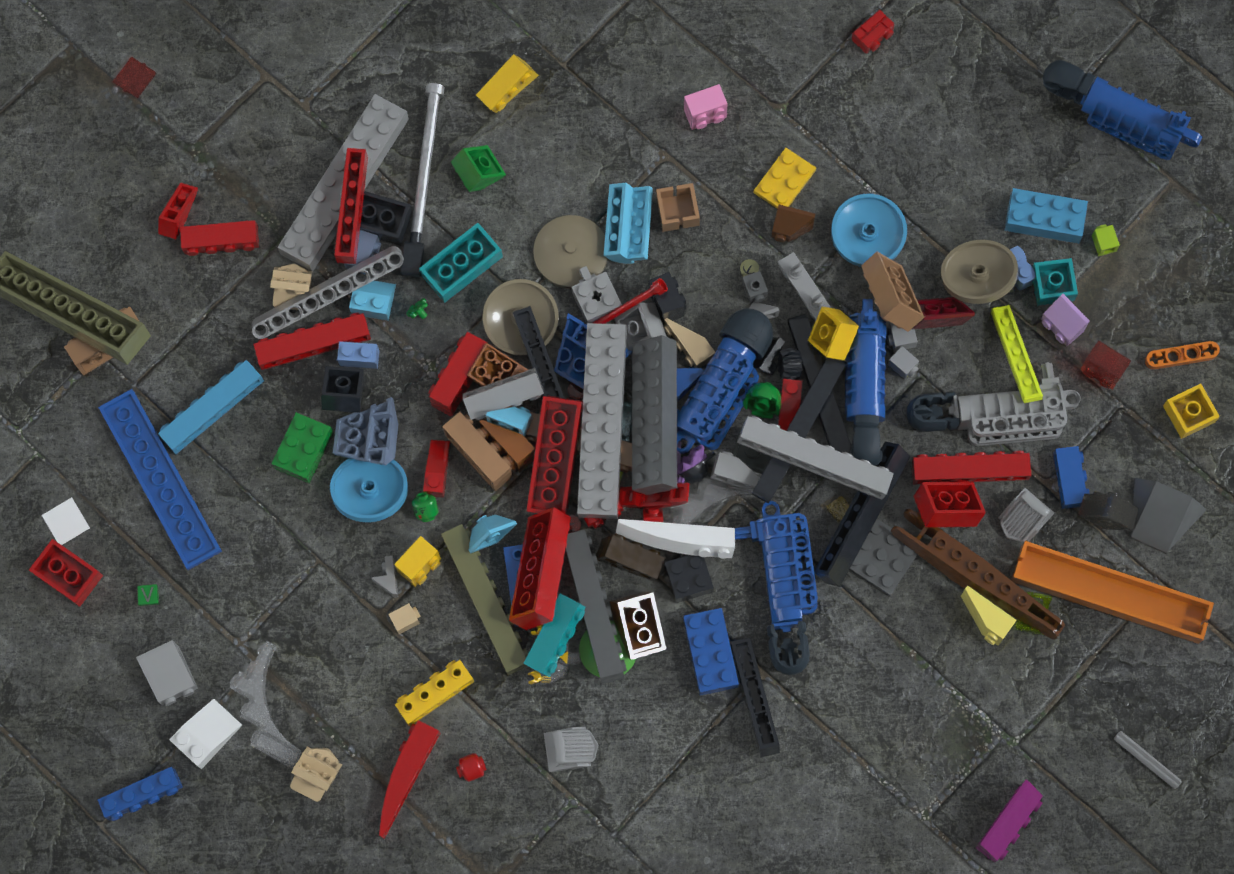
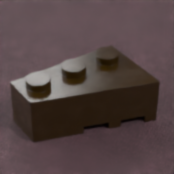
M620 534L602 538L596 553L597 561L600 562L603 559L612 563V567L617 568L619 566L628 570L629 573L651 581L658 578L665 557L660 556L659 551L644 549L642 544L632 541V543L625 540L626 537Z

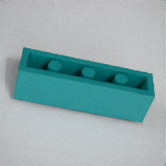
M560 593L556 600L553 621L543 625L523 664L550 677L557 668L560 656L566 651L568 640L575 634V627L578 621L583 618L586 607Z

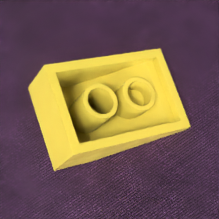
M967 586L961 598L981 634L985 636L984 639L991 645H999L1016 622V619Z

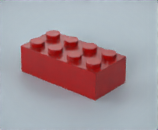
M469 332L465 336H461L457 343L459 347L456 352L450 354L447 367L442 368L438 375L439 380L437 384H433L428 392L432 407L451 417L453 416L463 399V394L468 391L473 382L467 374L487 343L486 341Z

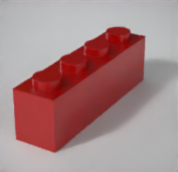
M255 220L180 227L181 249L184 254L189 256H195L198 253L204 252L206 254H215L217 251L235 252L238 249L251 251L254 248H259L258 225Z

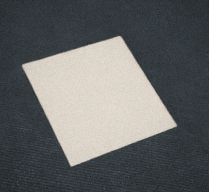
M72 497L42 515L56 541L61 545L90 529Z

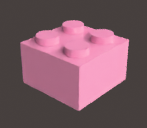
M720 84L684 96V112L692 130L705 128L707 124L713 122H722L727 117V101Z

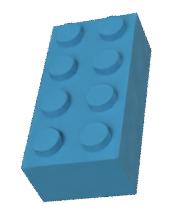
M1013 188L1009 199L1004 231L1079 244L1083 236L1088 201Z

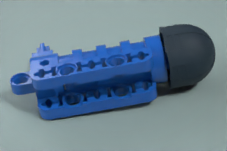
M755 309L739 310L728 318L719 335L722 341L717 351L710 359L684 406L680 410L677 409V444L680 440L687 441V445L684 448L680 449L677 447L678 453L684 454L689 452L694 443L703 445L708 450L717 449L744 406L743 401L747 390L759 380V374L753 367V362L755 359L761 360L773 339L772 325L768 317L762 312ZM744 388L745 393L742 396H737L739 390ZM722 420L726 421L724 428L718 429ZM714 438L715 442H710L709 444L708 440Z

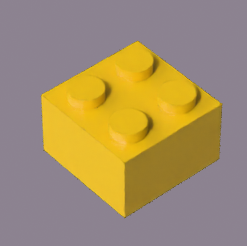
M822 306L808 341L824 356L845 360L859 326L841 310Z
M1202 384L1168 399L1163 405L1181 439L1215 423L1220 417Z
M420 536L394 565L398 573L416 587L418 584L421 585L427 579L426 575L430 570L434 571L440 565L441 557L438 550Z

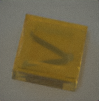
M841 495L826 506V509L839 523L850 505Z

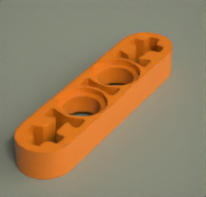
M1208 341L1154 350L1147 354L1145 364L1150 369H1161L1209 361L1217 357L1220 348L1216 342ZM1208 347L1215 350L1212 355L1210 352H1204L1201 357V351H1206ZM1187 350H1194L1197 353L1196 358H1189ZM1171 352L1176 353L1178 360L1175 362L1170 361L1168 354ZM1162 354H1164V359L1158 360L1156 364H1154L1153 361H1150L1152 356H1154L1155 359H1159L1163 356Z

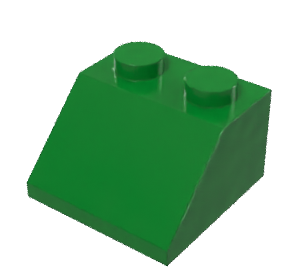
M488 145L463 148L451 161L455 171L469 192L482 190L506 176Z

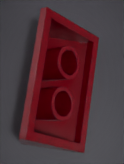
M954 297L917 300L924 318L912 330L963 325L974 317L975 312Z

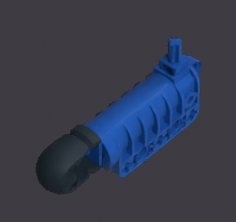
M1056 60L1050 63L1044 70V87L1059 97L1068 100L1073 99L1075 103L1081 105V111L1089 114L1087 119L1089 125L1161 159L1170 160L1179 142L1191 147H1198L1202 140V136L1199 133L1187 128L1191 117L1185 116V111L1182 114L1173 111L1167 112L1161 109L1160 105L1154 106L1148 103L1147 99L1141 100L1135 97L1134 93L1130 95L1122 91L1121 87L1117 89L1109 85L1108 81L1100 77L1096 78L1091 73H1084L1079 67L1063 60Z
M863 299L861 314L855 313L848 316L859 328L845 359L847 362L845 365V414H847V421L854 422L853 431L855 434L850 454L853 458L867 460L871 465L876 466L880 463L883 456L880 450V433L877 426L879 422L885 421L886 321L881 318L880 314H877V311H873V299Z
M770 501L769 504L764 503L762 506L763 518L751 521L748 527L735 528V540L752 538V542L759 541V545H762L772 624L767 627V635L770 637L768 641L770 658L777 671L785 675H795L807 667L810 656L808 637L804 634L807 631L806 623L802 621V615L814 613L817 609L818 599L806 517L801 513L780 515L778 504ZM767 506H774L776 513L768 515L765 512ZM797 525H800L801 528L799 533H797ZM803 543L805 546L799 547L797 544ZM801 557H805L806 570L802 571ZM803 581H809L810 584H809V585H804V584H802V582H803ZM810 594L811 604H807L806 595ZM792 628H798L797 638L800 640L798 654L794 651L797 644L793 642V639H783V644L780 647L784 649L785 655H782V661H780L781 649L777 648L778 635L775 631L783 630V633L791 632Z

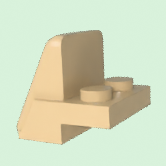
M295 263L274 267L270 288H274L273 306L277 307L300 294L309 292L312 271H307ZM296 307L291 308L292 310H299Z
M307 747L291 772L295 776L290 787L314 801H320L325 791L329 789L335 780L342 764L339 763L338 759L328 748Z

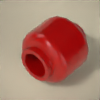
M476 753L461 757L459 759V766L456 767L459 777H464L467 782L483 777L484 771L487 770L482 756H478Z

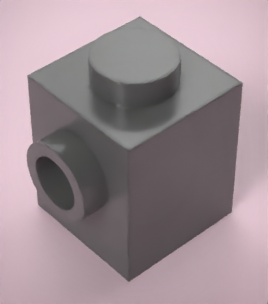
M761 272L742 277V285L749 303L764 301L768 295V290Z

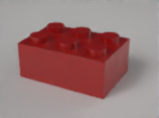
M922 482L913 496L925 527H977L986 513L974 482Z
M54 539L49 542L29 569L31 573L79 607L103 577L98 570Z

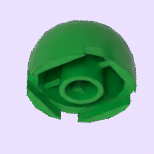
M769 382L756 383L746 392L743 401L744 408L752 410V414L757 417L773 418V415H779L782 406L781 393Z

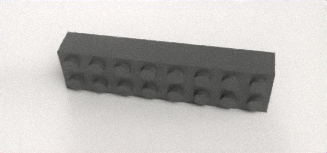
M663 335L632 343V490L645 495L677 488V341Z

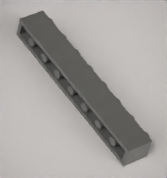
M585 530L568 534L565 549L580 604L586 607L584 610V620L601 684L624 679V671H627L624 659L620 660L619 653H622L619 641L615 642L614 635H617L615 624H610L609 618L612 617L610 606H605L604 600L607 599L606 591L599 584V582H602L600 570L596 571L595 564H598L596 554L591 553L590 547H593L591 536H586Z

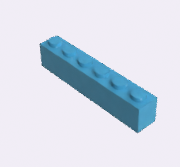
M247 360L239 362L229 375L225 374L222 376L217 385L209 387L205 391V395L200 399L197 398L192 401L187 410L179 412L175 416V420L170 424L166 423L163 425L158 433L159 436L175 454L179 453L264 381L263 378Z

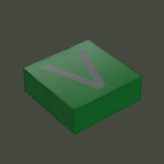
M157 584L137 586L139 606L159 604Z

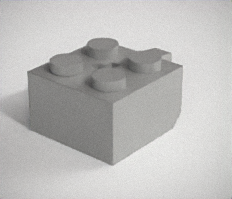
M587 266L579 269L582 279L579 280V284L572 286L571 291L586 324L593 323L622 305L607 272L596 276L595 273L590 274ZM593 297H600V301L593 299Z

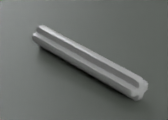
M1122 731L1118 732L1114 738L1117 743L1173 789L1179 787L1182 782L1181 779Z

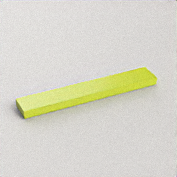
M1010 305L991 308L992 318L1023 403L1042 400L1041 389Z

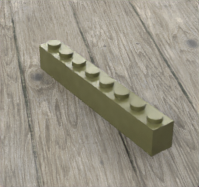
M461 524L442 533L441 535L507 675L527 667L523 663L528 652L526 648L522 650L519 644L522 640L518 631L513 632L511 625L514 623L509 621L510 615H505L502 609L506 606L501 596L497 598L494 592L497 590L493 579L489 580L486 575L489 571L485 562L480 563L478 556L481 554L479 550L472 553L468 550L471 537L469 529H464Z

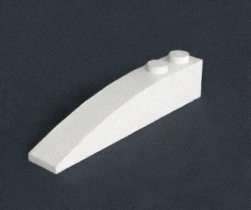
M618 519L617 534L654 548L675 553L726 559L732 558L735 549V528Z

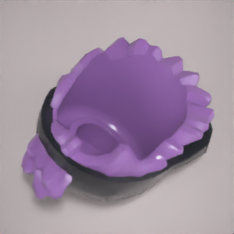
M703 445L691 449L687 457L682 456L681 464L677 463L679 470L677 472V482H701L709 471L707 461L714 457L716 453L710 452L705 454Z

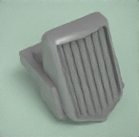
M1024 488L998 518L1006 538L1019 542H1029L1054 515V512Z
M571 727L544 733L549 772L589 767L591 762L595 760L599 745L591 731L587 730L586 727Z

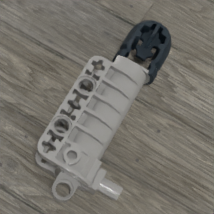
M1047 362L1041 364L1043 379H1041L1039 387L1043 395L1042 400L1023 403L1019 391L956 396L954 391L946 392L944 395L941 392L918 395L912 399L907 406L906 415L909 424L921 432L944 431L946 428L949 430H967L968 440L974 446L1056 439L1061 435L1062 429L1067 423L1066 410L1075 409L1081 397L1075 390L1063 391L1062 385L1059 383V377L1054 378L1052 363ZM1069 395L1074 396L1076 403L1069 404L1066 401V397ZM946 403H951L948 410L949 415H953V418L938 419V417L943 416L942 407H938L936 404L945 405ZM1040 432V434L1037 436H1033L1030 434ZM976 435L981 438L979 441H976V438H972V436ZM992 436H1002V437H1001L1000 439H994Z

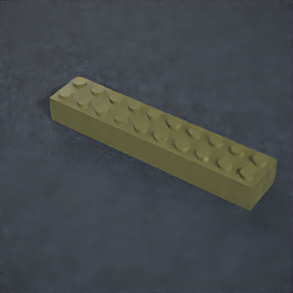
M6 251L1 255L0 297L126 365L129 364L151 337L142 322Z

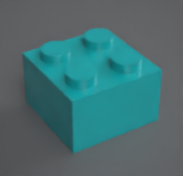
M1072 258L1036 262L1033 264L1032 268L1035 272L1033 285L1037 306L1053 304L1062 294L1070 301H1075L1078 291Z

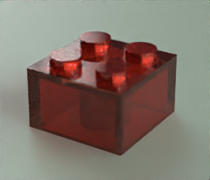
M1098 340L1083 363L1081 370L1087 377L1095 378L1100 381V385L1113 390L1131 360Z

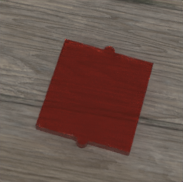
M131 57L113 80V83L122 88L124 92H128L138 98L157 73L147 67L145 63H141Z

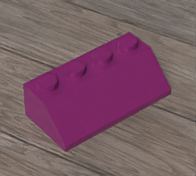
M1028 780L1023 781L976 846L978 851L993 862L998 861V859L1001 861L1009 852L1006 850L1010 843L1014 844L1020 836L1017 832L1021 827L1025 829L1031 821L1029 815L1032 811L1037 812L1042 805L1040 800L1043 795Z

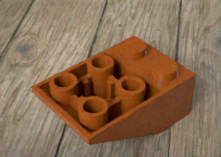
M486 343L467 376L480 387L528 369Z
M484 420L479 421L480 429L486 435L487 442L491 441L499 450L500 456L504 455L509 460L512 470L516 469L520 473L534 461L535 448L522 434Z

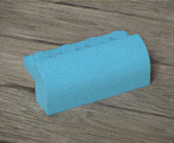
M627 183L609 184L604 256L609 260L618 263L634 264V261L648 259L652 187L633 188Z

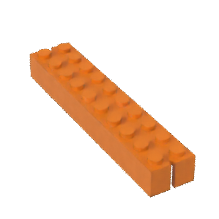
M1024 541L1021 546L1017 564L1011 581L1016 584L1197 644L1204 640L1208 626L1206 622L1210 619L1214 605L1213 602L1028 541Z

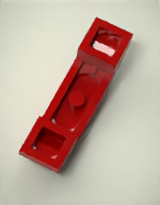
M677 483L676 489L649 495L633 491L632 487H620L619 501L622 507L626 508L678 506L688 503L690 484Z

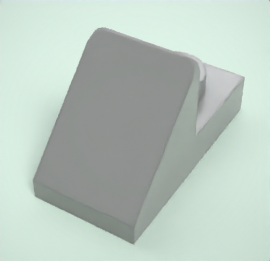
M385 556L382 569L383 574H387V576L372 577V580L396 598L398 597L394 565L395 560L393 556Z

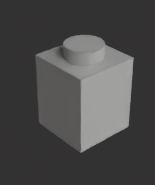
M902 346L889 359L888 365L903 379H906L908 376L912 377L918 371L919 360Z

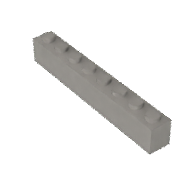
M748 416L737 441L739 444L881 500L887 495L894 474L885 467H876L864 459L858 460L847 452L841 453L832 446L820 445L814 439H805L798 436L794 431L782 430L778 425L767 424L755 416Z

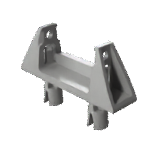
M794 252L778 261L784 277L788 283L792 284L808 308L812 319L816 321L821 307L831 308Z

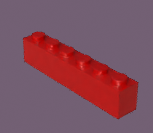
M347 148L334 255L337 263L356 264L368 164L366 149Z
M353 313L348 318H335L327 324L318 323L309 329L300 328L291 334L282 333L273 339H261L258 343L254 344L259 366L261 370L336 350L339 348V341L361 343L371 340L364 313Z
M998 451L992 455H986L985 452H977L974 455L957 453L955 456L937 454L935 455L936 457H928L926 454L917 455L912 460L913 485L921 484L922 482L1029 480L1031 477L1030 453L1014 451L1012 452L1013 454H1005L1003 451Z

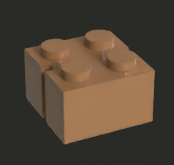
M693 183L676 186L677 196H673V187L656 189V200L662 232L677 230L679 225H682L683 228L700 225Z

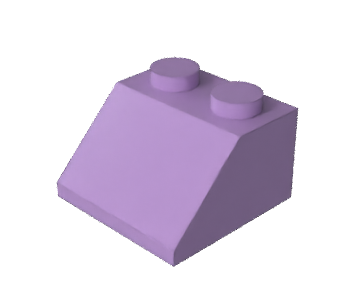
M1064 294L1045 311L1041 318L1044 327L1048 330L1051 329L1056 339L1066 346L1080 336L1089 323V320Z

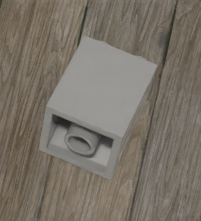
M173 640L136 657L158 703L161 705L169 706L175 703L177 698L181 696L188 697L194 693V690L198 689L180 647Z

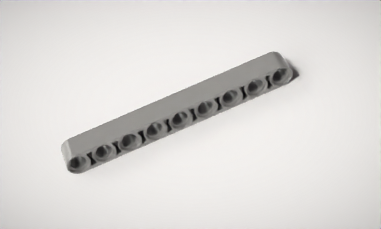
M396 246L389 247L309 289V292L300 294L256 317L251 324L253 335L258 339L266 338L395 270L403 264L404 259L401 250ZM393 254L399 255L398 259L391 260L389 258ZM375 263H381L382 267L379 269H374L373 265ZM358 272L366 273L362 278L356 277ZM342 281L349 282L345 287L339 285ZM327 289L332 291L330 295L322 294ZM312 298L315 299V302L307 304L306 300ZM293 307L299 309L296 313L289 312ZM275 316L282 318L279 322L272 320ZM258 325L265 326V329L261 331H258L255 328Z

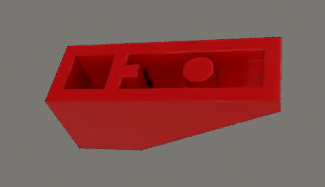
M184 183L179 184L158 218V234L177 239L180 234V227H184L198 192L197 187Z
M783 379L781 392L782 406L779 412L778 426L785 431L800 407L802 381Z
M431 440L423 492L432 494L435 497L444 498L450 441Z

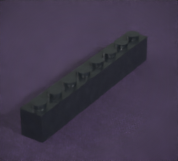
M885 441L880 449L883 456L876 467H885L889 472L894 473L887 495L881 500L864 492L857 491L814 570V573L824 583L837 587L841 586L910 459V455L900 444Z

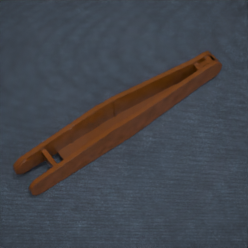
M911 509L904 511V517L919 528L921 532L915 538L901 527L894 526L891 529V533L895 538L915 551L916 554L965 589L969 586L1004 612L1033 627L1048 638L1057 639L1065 627L1064 622L1059 617L1051 613L993 565L938 527H925L920 514ZM924 534L932 538L928 545L920 541Z

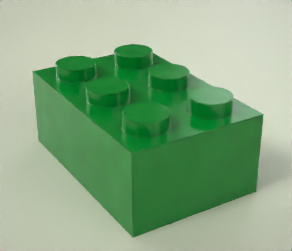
M296 412L272 462L274 469L310 484L334 433L332 428Z

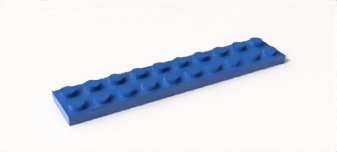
M133 389L98 407L186 569L190 570L222 552Z

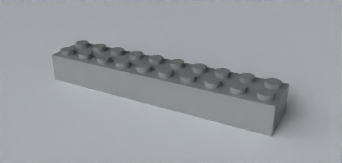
M376 94L373 96L277 247L282 256L309 271H314L337 234L347 148L366 149L368 155L366 188L409 120L406 110Z
M587 323L577 509L579 518L618 519L627 328L623 324Z

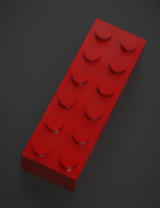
M543 396L527 512L540 513L555 507L568 515L583 401Z
M555 507L528 517L509 617L510 622L525 630L552 622L571 520L569 515Z

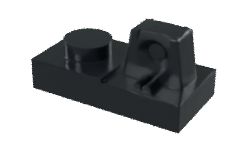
M773 337L771 345L763 358L755 361L753 367L757 372L773 375L778 367L773 358L779 355L785 343L782 338Z

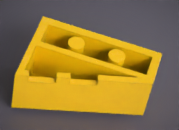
M513 54L476 96L490 110L497 113L504 109L511 99L539 75L524 60Z

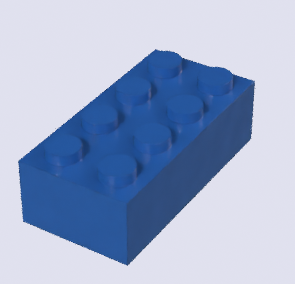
M722 608L683 616L699 695L738 688L739 683Z

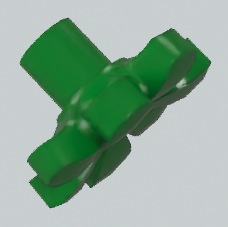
M422 298L415 303V306L411 305L406 312L407 316L415 318L418 315L421 319L426 318L428 315L424 311V308L428 306L426 299Z

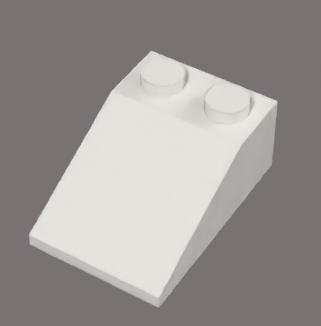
M213 699L189 719L169 740L202 769L240 729L242 724Z

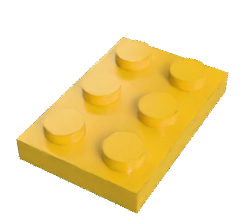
M785 148L754 189V194L777 209L779 204L789 207L812 177L816 167L788 148Z

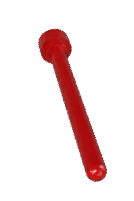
M661 278L655 280L648 290L593 323L606 324L654 294L662 295L668 291L666 283Z

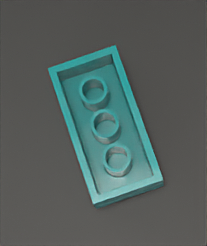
M476 223L420 267L419 271L423 279L445 303L503 258L500 247L479 223Z

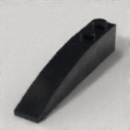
M531 306L514 311L513 315L531 367L536 369L544 394H542V397L564 398Z
M750 637L732 641L731 646L760 757L780 753V744Z

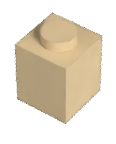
M409 603L389 614L399 634L420 624L417 619L421 617L416 607L412 608Z

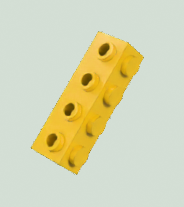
M461 660L450 662L446 665V670L441 673L439 671L429 677L430 681L425 684H418L413 688L414 692L409 695L404 694L397 699L398 703L395 706L409 726H412L413 723L425 717L474 682V679Z

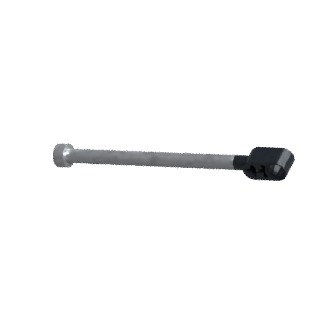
M436 83L426 85L425 95L428 97L410 241H405L404 260L401 265V276L421 277L419 268L423 266L425 245L421 243L439 99L444 97L445 89L443 85Z

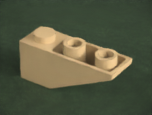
M668 318L665 319V327L663 328L669 337L672 336L677 341V349L680 352H684L688 365L690 367L694 366V368H701L707 364L714 356L715 351L706 338Z

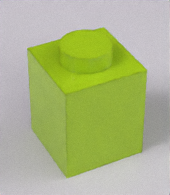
M1100 225L1096 227L1092 238L1098 256L1117 252L1120 244L1113 225Z

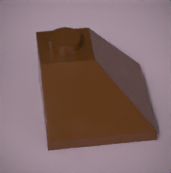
M779 204L771 237L778 242H791L813 229L815 213Z

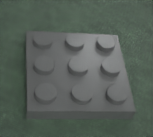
M876 519L849 570L888 596H891L918 554L895 538L891 533V527Z

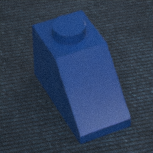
M677 368V402L698 382V379L704 372L702 368Z

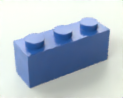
M1079 446L1055 449L1053 458L1062 509L1086 506L1088 500H1090V492L1085 487L1087 474L1082 469V463L1084 462L1082 451L1079 452Z

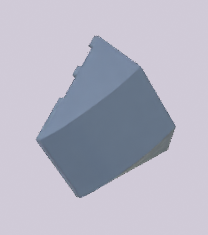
M390 397L386 399L387 402L379 405L373 404L370 409L363 412H354L337 419L333 454L385 466L395 458L398 434V420L393 398Z

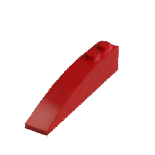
M419 720L410 727L408 732L410 736L407 742L403 741L399 748L401 753L391 774L380 822L379 836L383 839L387 836L441 734L439 730Z

